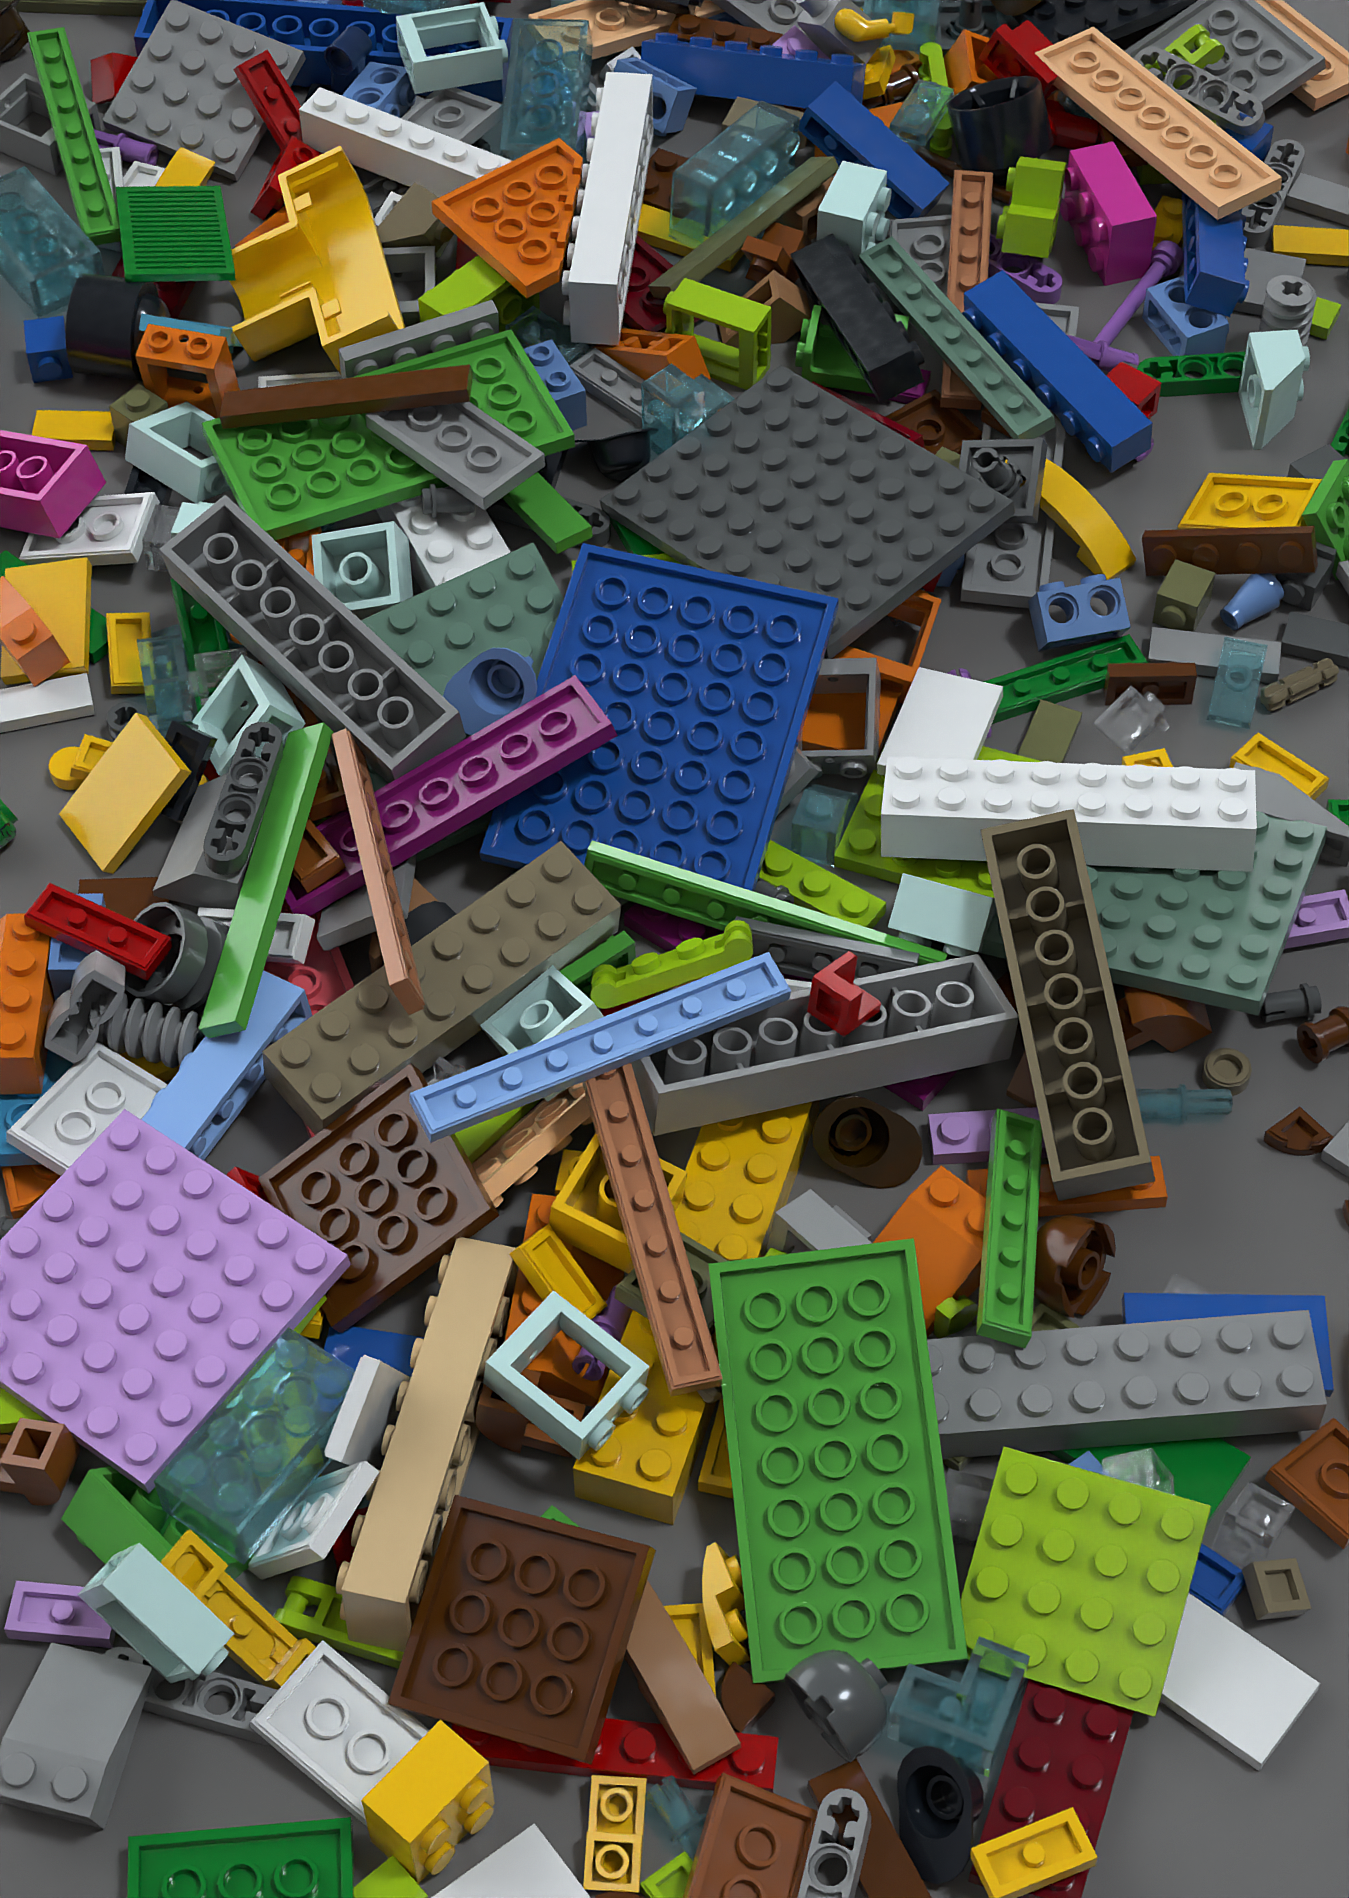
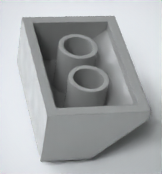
M248 773L241 776L238 782L245 786H254L260 783L263 778L257 774ZM227 774L198 786L154 886L153 896L204 908L235 910L263 815L244 867L230 875H220L212 872L206 865L203 845ZM234 809L229 811L225 817L230 821L240 822L247 819L250 813L244 809ZM226 836L227 843L222 853H218L219 855H226L228 850H233L231 837Z

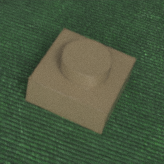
M1296 1558L1255 1561L1242 1568L1257 1620L1301 1616L1312 1609Z

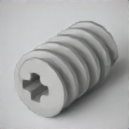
M1281 275L1271 279L1266 287L1259 332L1298 329L1302 346H1307L1317 299L1316 292L1310 283L1292 275Z
M124 994L121 1005L116 1013L104 1022L102 1034L103 1045L109 1047L117 1054L127 1051L128 1055L132 1058L139 1059L144 1056L146 1061L156 1064L162 1061L165 1066L175 1068L181 1064L188 1053L194 1052L204 1039L205 1035L198 1027V1014L196 1012L190 1011L182 1023L180 1022L181 1014L178 1007L173 1006L166 1018H163V1006L161 1003L155 1002L152 1004L147 1014L145 1013L146 1005L143 998H136L131 1008L128 1009V997Z

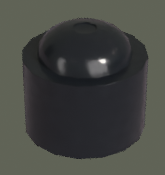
M1012 76L988 81L959 92L950 98L946 104L960 165L964 170L993 173V180H1007L1009 167L1016 168L1020 156L1040 159L1041 155L1050 150L1054 143L1041 81L1037 77Z
M82 273L77 278L70 295L65 328L66 352L69 365L74 373L143 381L135 357L145 332L139 330L141 314L171 318L166 303L158 296V290L153 282H125L123 277Z

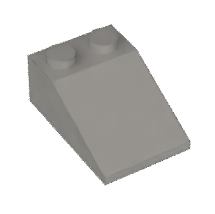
M51 1642L0 1745V1803L105 1830L155 1669L151 1666Z

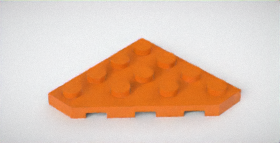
M558 138L431 201L432 214L524 297L529 298L560 281L582 178L583 157Z

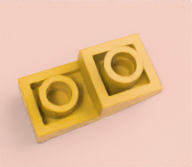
M180 147L155 186H206L216 162Z
M714 1542L706 1547L703 1562L702 1599L705 1620L714 1650L729 1666L733 1661L740 1666L751 1660L744 1640L748 1639L747 1624L740 1611L745 1609L740 1558L737 1554L729 1557L718 1543Z
M591 1776L584 1889L639 1893L647 1778Z

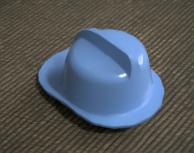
M491 648L474 658L449 680L443 697L459 711L466 734H475L535 699L538 687L536 675L532 668L534 661L530 656L523 657L521 654L508 648Z

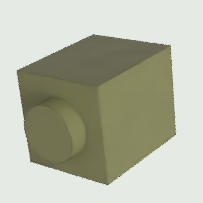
M137 384L109 405L116 441L126 447L129 424L168 409L167 401Z
M1175 559L1157 592L1152 623L1168 629L1195 632L1210 604L1216 573Z

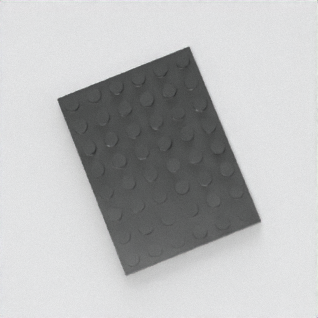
M782 365L600 499L601 508L609 517L683 565L838 598L839 608L824 658L832 659L1015 514L1013 500Z

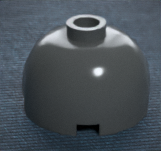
M834 1649L810 1655L785 1674V1683L809 1720L812 1717L824 1731L821 1733V1736L848 1763L865 1753L880 1738L887 1723L888 1707L881 1692V1689L887 1685V1681L869 1658L859 1663L847 1652Z

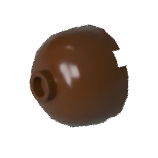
M1064 1215L1048 1221L1037 1231L1034 1296L1041 1304L1055 1312L1075 1318L1074 1313L1084 1316L1092 1310L1100 1300L1111 1276L1110 1272L1103 1270L1106 1255L1115 1258V1237L1109 1225L1090 1218Z

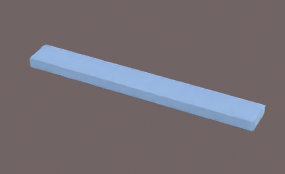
M767 952L411 1092L409 1102L431 1143L789 1000L791 989L770 953Z

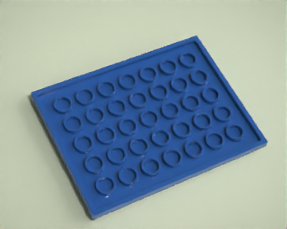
M582 543L537 678L538 688L536 697L576 675L611 721L618 736L563 767L560 771L551 774L522 791L519 795L495 807L480 850L481 860L521 869L562 841L584 865L587 849L593 840L755 891L839 608L838 598Z

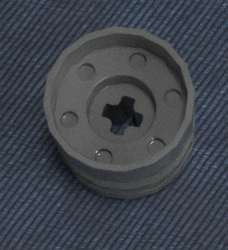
M168 902L153 903L142 910L134 921L171 937L172 948L148 980L125 971V990L136 997L153 1003L159 1002L170 1008L173 1006L178 1007L180 1011L186 1014L190 1011L196 1012L198 1018H200L204 1013L229 926L213 921L205 916H198L189 910Z

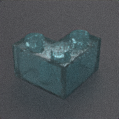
M671 363L641 383L642 429L658 428V432L650 436V449L658 455L662 454L735 398L703 374L692 379Z
M979 1636L960 1683L909 1663L889 1710L886 1737L913 1748L925 1745L942 1748L953 1757H961L964 1763L971 1767L974 1772L989 1777L1025 1685L1030 1655Z

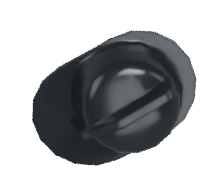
M658 428L634 430L603 439L575 440V443H588L596 465L605 477L612 480H627L650 462V436L657 433Z
M925 1745L912 1749L903 1758L897 1773L900 1840L921 1879L934 1884H941L953 1881L961 1874L971 1857L973 1824L978 1820L984 1806V1792L980 1779L973 1769L964 1763L961 1757H953L942 1748Z

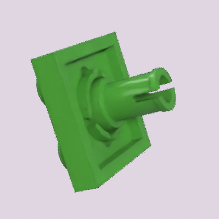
M1348 459L1332 462L1302 514L1307 526H1315L1316 542L1337 550L1332 570L1336 580H1339L1336 576L1339 562L1349 560Z

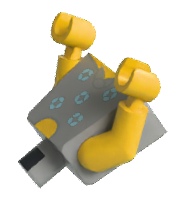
M796 0L804 9L797 18V24L830 59L831 54H847L854 56L853 62L867 64L883 39L889 37V34H910L913 30V13L892 12V20L889 23L885 18L872 20L865 14L866 9L857 7L851 0Z

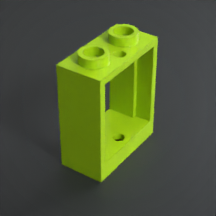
M687 278L682 280L674 292L668 293L663 305V313L667 318L665 333L695 336L711 378L748 390L765 376L771 364L772 307ZM694 317L739 332V349L694 334Z

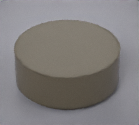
M1219 1048L1209 1053L1206 1057L1202 1079L1206 1087L1212 1092L1221 1096H1234L1247 1088L1252 1066L1249 1059L1242 1052L1233 1048Z

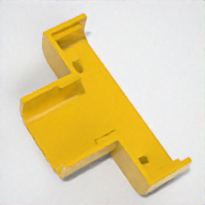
M340 145L277 175L289 222L231 249L235 268V281L229 282L238 296L245 321L232 326V330L254 362L319 332L322 347L341 375L340 348L405 328L368 197L355 169Z

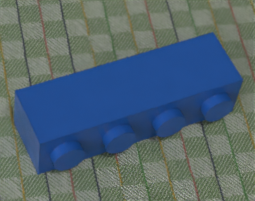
M836 81L806 108L796 127L828 157L834 156L838 166H840L842 161L887 171L886 188H891V199L887 210L897 219L924 217L938 203L950 184L937 169L924 161L913 151L909 144L903 142L885 126L880 118L874 116L856 100L851 92L845 90Z

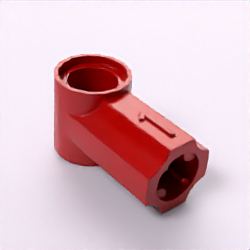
M1045 100L1054 141L1052 147L1057 145L1075 150L1101 143L1097 120L1066 113L1060 103L1054 100Z

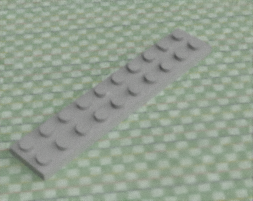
M1036 303L1066 335L1076 337L1079 307ZM1048 409L1054 415L1056 427L1037 438H1043L1048 445L1046 458L1061 468L1066 431L1060 419ZM984 423L982 440L1011 439ZM1039 507L1037 523L1001 524L966 552L961 601L1029 608L1028 601L1039 592V587L1049 583L1055 521Z

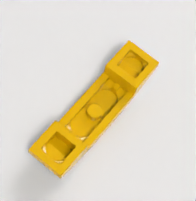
M1046 458L1040 508L1080 546L1076 556L1095 575L1105 574L1106 580L1114 579L1136 562V557L1129 544L1097 500L1071 475ZM1023 480L1022 484H1020V487L1025 484L1026 480Z
M191 1529L181 1536L160 1563L235 1633L223 1647L229 1652L228 1656L264 1686L279 1690L316 1648L307 1638L296 1639L225 1572L229 1565Z

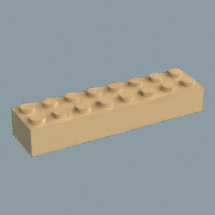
M461 1237L456 1239L452 1254H444L438 1273V1284H441L438 1297L430 1296L425 1310L424 1325L428 1326L424 1339L416 1338L410 1359V1367L414 1369L410 1382L402 1381L399 1387L396 1411L400 1413L396 1425L389 1424L383 1436L381 1454L385 1456L381 1470H378L377 1477L367 1491L366 1497L370 1504L366 1516L358 1515L353 1527L351 1545L355 1547L351 1562L343 1561L337 1576L336 1593L342 1595L340 1619L346 1620L349 1641L402 1652L405 1651L454 1496H460L480 1433L475 1423V1416L484 1385L485 1364L505 1342L517 1277V1264L509 1253L516 1249L515 1247Z

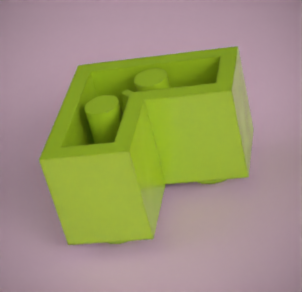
M1020 156L1016 168L1009 167L1006 191L1012 192L1010 206H1004L1003 213L999 216L996 239H1003L1001 252L1042 258L1049 257L1056 239L1066 162Z

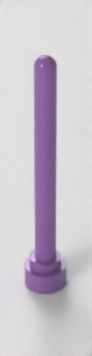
M1163 240L1157 244L1152 251L1150 268L1093 342L1097 343L1103 340L1110 346L1145 300L1146 288L1155 286L1162 277L1172 275L1184 262L1183 250L1176 243Z

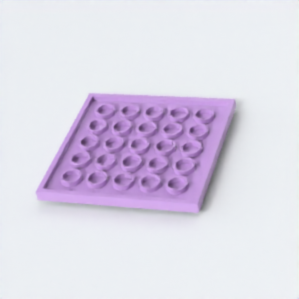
M124 1109L0 1240V1387L48 1422L65 1424L80 1445L147 1493H150L238 1390L250 1380L269 1356L273 1354L351 1265L348 1255Z

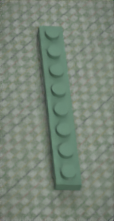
M892 236L858 255L860 263L869 276L905 316H909V321L1013 439L1037 438L1056 427L1054 415Z

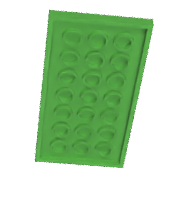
M512 329L355 376L362 377L470 364L473 375L469 401L471 404L543 452L544 456L575 447V434ZM366 414L230 429L222 428L220 418L201 423L203 435L239 507L275 541L421 495V489L429 488L430 484H435V488L449 486L368 429L366 426Z
M914 1238L708 1264L719 1368L723 1378L721 1387L753 1684L785 1682V1674L797 1663L814 1653L833 1649L847 1652L859 1663L869 1658L880 1671L968 1661Z

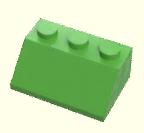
M111 1466L91 1469L87 1472L61 1518L76 1534L77 1540L85 1547L91 1549L104 1564L114 1554L137 1543L144 1546L161 1562L181 1536L189 1529L229 1565L225 1572L233 1580L248 1569V1564L254 1556L170 1470L153 1490L147 1493Z

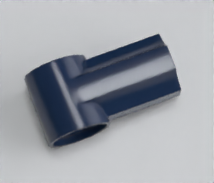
M347 27L324 51V60L331 69V92L341 96L364 70L365 58L372 51V42L369 36L359 27Z

